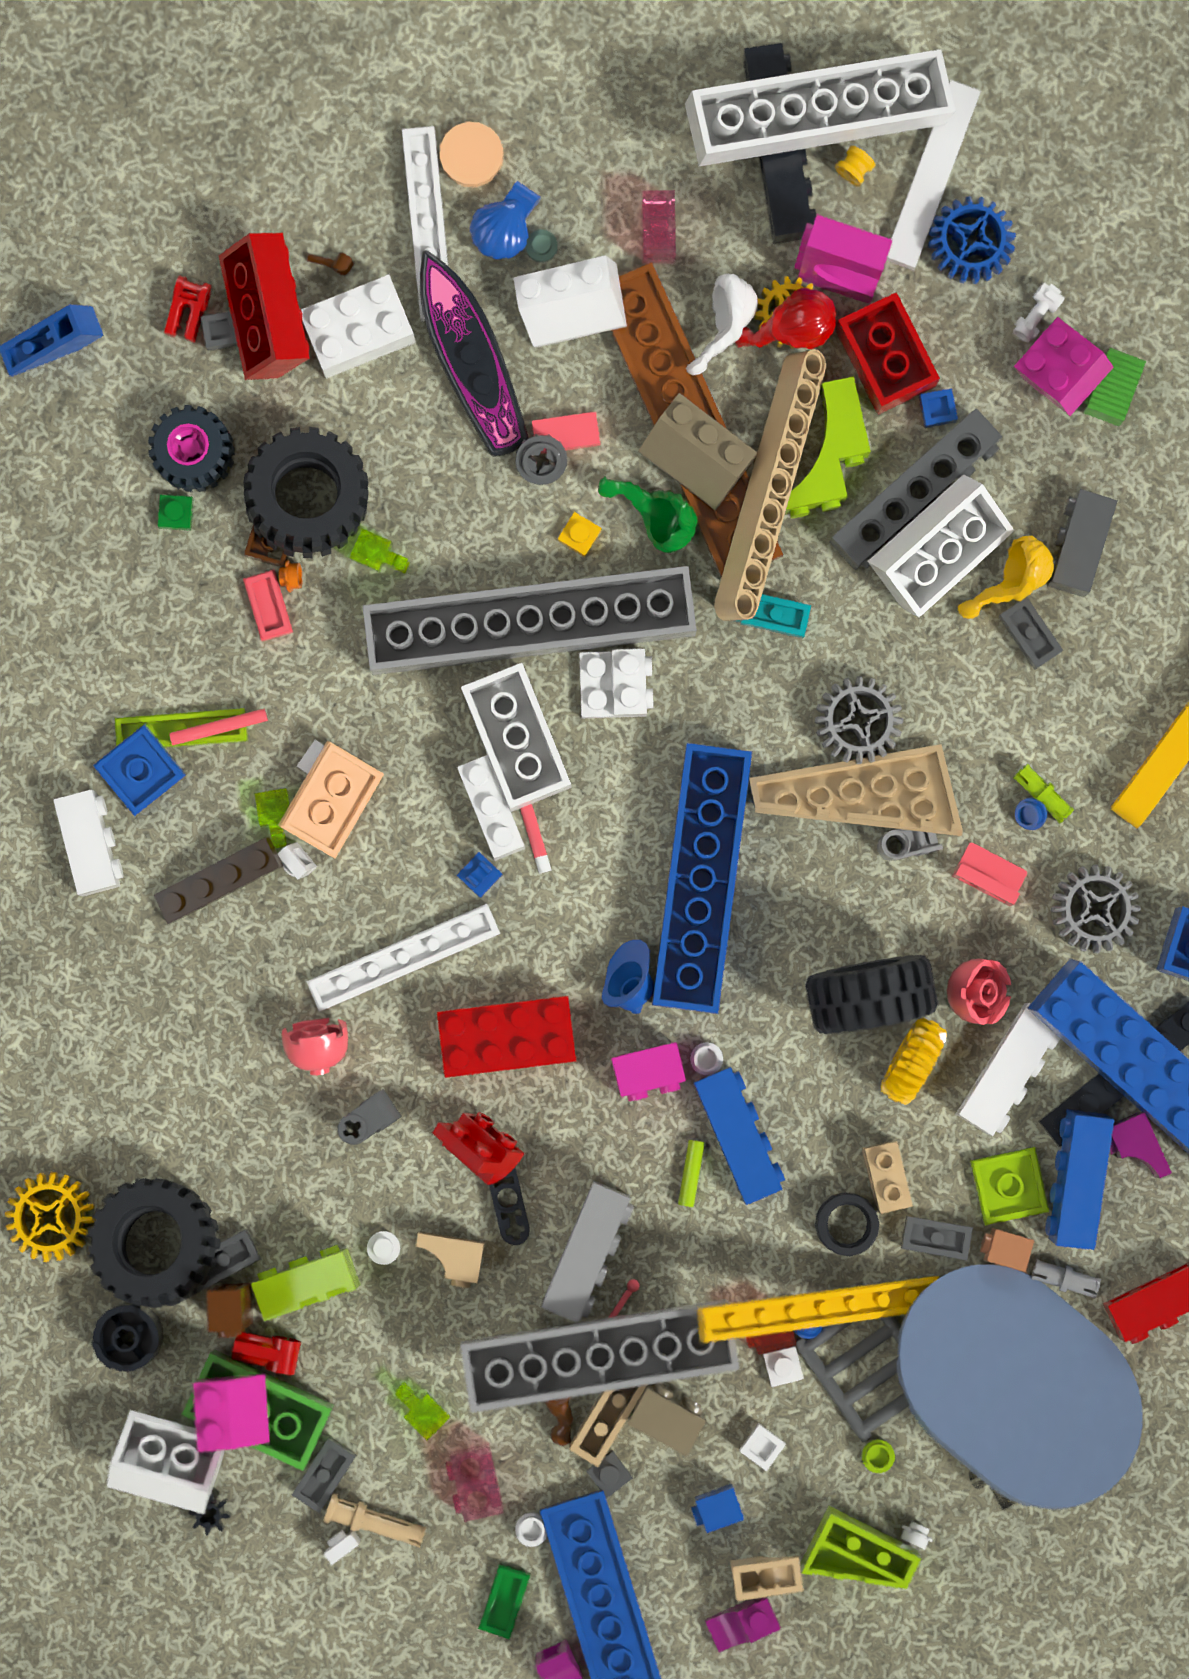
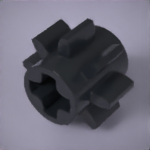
M215 1491L211 1492L206 1509H216L217 1513L214 1518L209 1517L206 1519L202 1513L189 1510L188 1514L196 1517V1522L192 1526L193 1529L201 1526L205 1528V1535L207 1536L215 1526L219 1531H222L225 1526L221 1519L230 1518L232 1515L231 1512L224 1511V1505L228 1499L224 1498L219 1501L215 1499Z

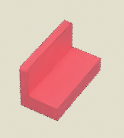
M969 843L952 877L1008 906H1013L1020 895L1018 891L1027 875V871L974 843Z

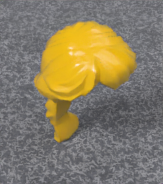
M1022 536L1013 540L1012 545L1008 548L1003 581L996 586L984 589L974 599L959 604V614L963 618L973 619L979 615L983 605L990 602H1010L1012 599L1020 602L1025 597L1031 595L1034 590L1045 585L1054 571L1053 557L1047 546L1034 536Z

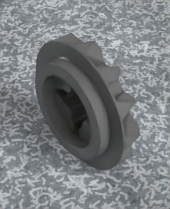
M535 434L533 437L523 440L522 445L516 451L517 470L526 481L532 484L546 485L556 481L562 476L567 466L565 448L561 441L556 440L550 434L546 436ZM545 448L546 457L551 461H543L537 470L536 459L532 456H539Z

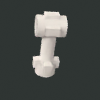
M1044 282L1032 297L1037 301V304L1026 319L1020 317L1016 321L1013 333L1025 342H1029L1031 338L1034 339L1040 332L1036 326L1047 310L1054 313L1064 301L1065 297L1060 294L1061 291L1053 284L1047 285Z

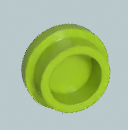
M872 1440L862 1450V1462L873 1473H884L894 1464V1450L884 1440Z

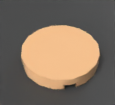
M465 122L454 126L445 134L440 144V162L444 173L453 181H456L457 184L463 187H479L488 184L500 171L503 165V147L499 136L490 127L480 122Z

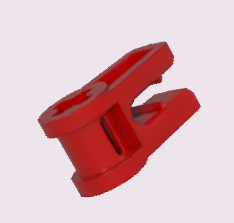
M184 276L177 278L164 330L165 335L170 337L177 336L178 330L181 329L180 324L186 308H190L188 321L185 322L187 325L184 338L188 342H196L202 322L201 316L207 310L211 297L212 284L204 283L200 285L187 281V277Z

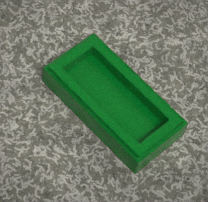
M499 1563L478 1627L479 1630L510 1640L531 1576L530 1573Z

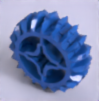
M967 196L964 200V206L958 199L953 200L952 209L944 206L941 210L942 216L936 215L933 220L936 226L931 227L929 230V235L933 239L929 240L928 247L937 249L932 253L931 259L939 260L942 258L938 265L939 271L944 270L948 266L950 268L948 278L952 279L955 273L961 274L959 279L961 284L965 283L968 275L971 276V281L974 285L978 284L980 274L985 281H990L992 272L999 275L1003 270L1001 264H1009L1011 258L1007 254H1011L1015 250V246L1009 242L1014 241L1016 234L1007 231L1012 227V221H1002L1006 214L1005 210H1000L998 213L994 212L996 207L995 201L991 202L988 207L983 206V197H979L977 203L973 204L972 198ZM962 218L978 219L972 225H965L961 222L959 224L954 223ZM987 224L996 235L997 247L992 245L993 241L985 235ZM979 229V232L976 236L977 241H975L973 245H970L968 250L965 251V248L968 244L966 242L967 239H969L971 235H974L976 230ZM947 233L952 235V239L959 245L957 256L952 253L948 246ZM971 255H979L983 258L985 256L989 257L988 260L979 263L966 262V259Z

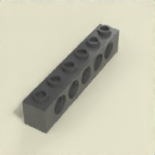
M977 408L974 409L833 535L830 540L831 545L855 571L861 565L867 569L870 566L868 560L880 548L891 541L909 522L913 521L923 512L928 505L935 501L963 474L970 477L976 471L973 467L975 463L981 458L987 462L1000 450L997 444L1003 436ZM958 444H970L974 451L973 455L963 456L960 454ZM934 465H946L950 471V476L946 478L938 477L934 472ZM913 485L923 487L926 497L915 499L910 494V487ZM891 506L899 508L902 512V519L898 521L890 520L886 515V508ZM865 528L874 529L878 534V540L875 542L865 541L861 531Z

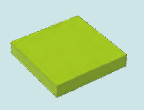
M1035 1147L970 1160L984 1225L1050 1212Z

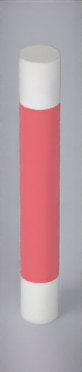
M533 805L520 808L538 872L542 874L552 871Z

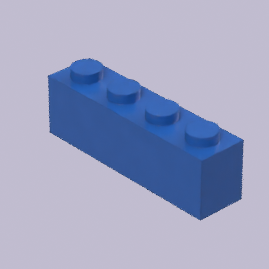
M728 1067L693 1082L744 1204L749 1205L783 1190L780 1182L785 1181L784 1175L778 1162L772 1164L767 1154L768 1151L772 1150L766 1133L762 1132L759 1134L754 1121L759 1120L752 1101L746 1103L741 1091L745 1090L746 1086L740 1072L733 1073L731 1067Z
M1067 1109L1066 1118L1061 1120L1060 1137L1063 1138L1061 1151H1057L1055 1157V1169L1058 1170L1057 1182L1052 1184L1050 1191V1200L1053 1203L1052 1216L1049 1215L1047 1217L1045 1226L1046 1235H1049L1048 1239L1056 1246L1095 1250L1114 1119L1106 1114Z

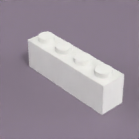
M1024 1003L956 1112L957 1116L990 1136H993L995 1132L1000 1134L1010 1120V1116L1006 1115L1013 1103L1017 1106L1020 1104L1028 1090L1024 1085L1030 1076L1035 1078L1039 1074L1045 1063L1041 1059L1047 1048L1053 1050L1060 1040L1052 1030L1027 1009L1030 1003Z

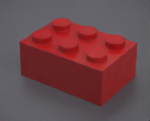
M897 292L838 320L835 330L877 415L936 387L940 377Z

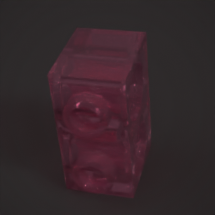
M675 190L642 191L643 264L651 262L653 264H675Z
M490 1443L451 1452V1461H447L445 1464L449 1482L455 1481L458 1494L452 1495L456 1515L462 1514L464 1522L503 1514L504 1506ZM468 1458L475 1459L479 1463L480 1470L476 1474L468 1475L463 1472L461 1463ZM472 1492H482L486 1496V1504L480 1508L473 1507L468 1501V1496Z

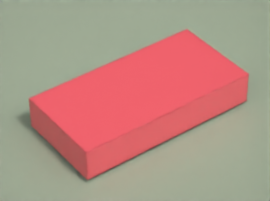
M596 412L532 421L533 435L546 436L550 434L556 440L561 441L565 450L600 446ZM545 448L543 451H541L540 454L546 453Z
M275 570L243 578L261 641L293 633Z

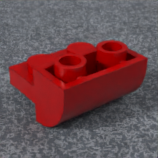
M481 1112L477 1114L462 1113L459 1120L453 1123L438 1122L432 1132L433 1135L443 1142L442 1145L487 1185L496 1183L508 1175L525 1154L516 1146L517 1141L511 1135L498 1131L493 1126L494 1121Z

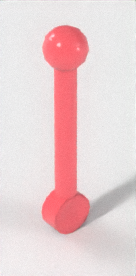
M632 1279L628 1281L627 1290L608 1318L617 1317L631 1294L639 1290L640 1284L637 1280Z

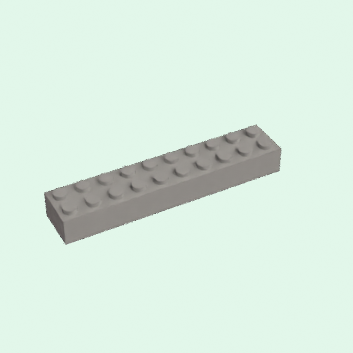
M689 566L362 605L369 666L372 675L693 637L697 631Z

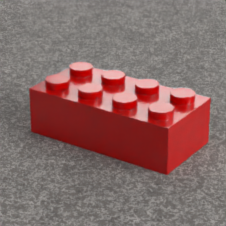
M249 233L218 256L244 379H277L310 359L309 343L304 334L302 311L298 306L295 292L296 282L291 273L289 250L285 245L283 233Z
M568 996L437 1012L444 1078L576 1062Z

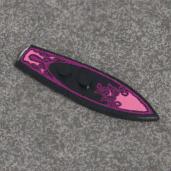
M424 250L420 268V298L429 338L438 360L489 454L496 457L513 453L519 449L523 440L529 439L495 334L484 311L462 279L446 263L428 250Z

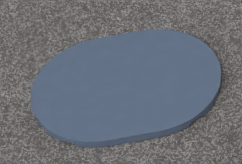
M973 1265L949 1272L931 1283L914 1300L905 1315L898 1335L897 1374L900 1386L903 1387L910 1405L909 1409L917 1422L939 1445L987 1485L1014 1502L1025 1506L1062 1510L1088 1503L1102 1496L1116 1485L1127 1472L1138 1450L1142 1432L1143 1411L1139 1388L1134 1374L1121 1351L1110 1338L1041 1281L1032 1280V1276L1024 1272L999 1265Z

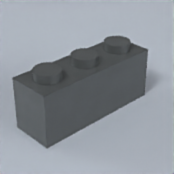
M1080 489L1075 494V497L1069 496L1064 510V515L1069 516L1065 528H1059L1054 543L1055 546H1059L1056 559L1053 558L1054 571L1049 579V587L1084 598L1090 593L1118 500Z

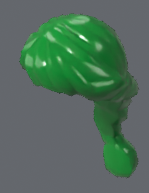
M605 476L600 479L598 493L601 496L612 498L618 494H623L639 511L643 518L647 536L656 550L672 553L682 549L691 541L695 534L698 519L694 508L687 501L683 500L681 494L673 493L671 490L648 492L631 481H615L607 479Z

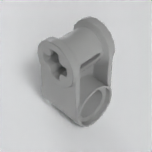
M894 829L885 833L877 843L879 855L887 861H897L912 856L917 857L943 849L942 844L938 843L936 833ZM889 837L897 838L900 841L901 851L899 854H892L888 851L886 842Z

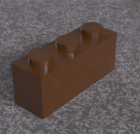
M251 1283L218 1284L207 1291L208 1333L217 1332V1338L238 1337V1334H242L241 1331H245V1328L253 1323Z

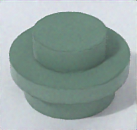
M536 230L529 235L526 252L532 260L547 262L556 255L558 243L556 237L551 232Z

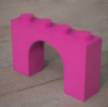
M817 214L814 225L810 223L806 225L794 269L800 270L798 278H802L804 283H812L816 287L870 304L893 240Z

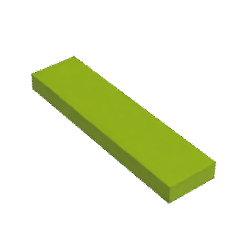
M246 709L115 718L116 746L144 724H146L164 748L247 742V727L174 746L169 735L171 732L245 714Z

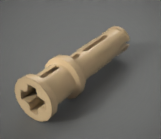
M332 1493L323 1522L329 1523L334 1521L349 1526L350 1530L354 1532L363 1529L420 1548L426 1531L425 1526L375 1512L374 1510L367 1509V1505L364 1502L359 1501L356 1504L340 1499L338 1494Z

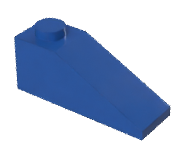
M69 304L0 345V354L9 376L12 377L79 351L103 337L104 334L93 306Z

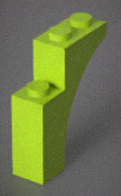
M854 376L825 382L821 385L820 394L825 419L823 444L820 455L809 474L791 491L785 515L790 514V518L809 515L810 509L819 507L822 508L823 512L841 508L840 503L846 501L847 492L840 464L845 463V467H854L863 464L864 459L869 457L871 450Z

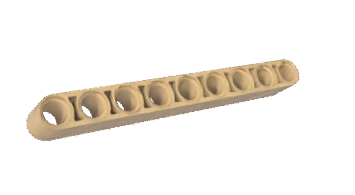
M813 349L789 354L783 362L715 599V613L723 621L751 619L758 610L826 370L825 358L819 350Z

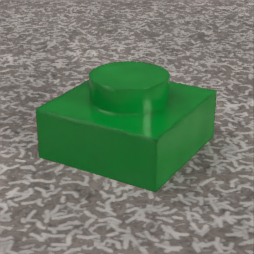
M160 495L158 528L191 531L194 498L190 496Z

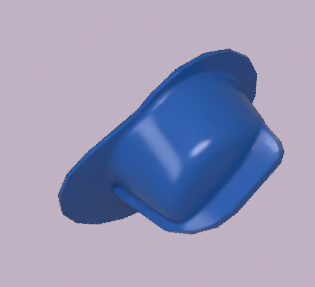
M641 940L625 942L611 957L602 991V1000L605 1005L621 1007L633 1014H639L643 1005L651 998L654 992V982L648 972L650 949L645 942Z

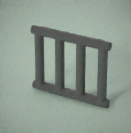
M895 1316L881 1318L885 1324L826 1366L814 1349L853 1322L826 1325L815 1338L805 1339L801 1337L794 1342L811 1370L862 1443L869 1440L872 1436L870 1433L909 1406L905 1393H903L864 1421H862L852 1406L859 1399L897 1374L896 1361L898 1357L846 1393H843L833 1377L893 1336L899 1344L898 1335L901 1324Z

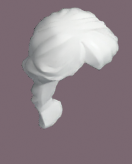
M735 274L720 275L715 281L716 285L712 293V308L716 313L715 321L719 332L714 340L705 347L701 355L686 367V371L692 376L704 372L712 357L723 352L733 342L739 340L743 328L751 321L757 311L758 300L755 291L750 284H747V281H744V279L739 278Z

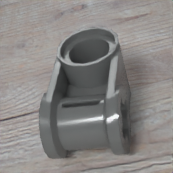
M382 1089L362 1102L358 1108L344 1116L339 1121L337 1132L344 1142L350 1145H357L375 1133L384 1130L402 1116L385 1090ZM349 1121L354 1124H361L362 1127L358 1129L359 1137L355 1138L352 1135L346 1137L345 1132L348 1130L346 1124Z

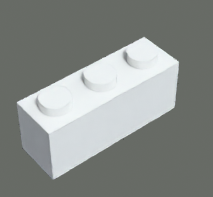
M488 755L458 766V771L494 860H499L525 849Z
M91 789L54 799L77 894L87 896L121 887L119 879L123 878L124 875L120 860H114L111 847L116 846L111 827H105L103 815H107V807L103 796H97V792Z

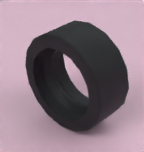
M843 1192L832 1195L822 1203L816 1214L815 1228L818 1238L827 1249L837 1255L854 1256L862 1254L873 1245L878 1236L879 1219L876 1210L868 1200L857 1194ZM846 1204L859 1208L865 1215L867 1222L866 1231L862 1238L850 1244L836 1241L828 1229V1218L832 1211L838 1206Z

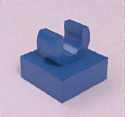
M478 852L457 874V877L481 898L503 874Z

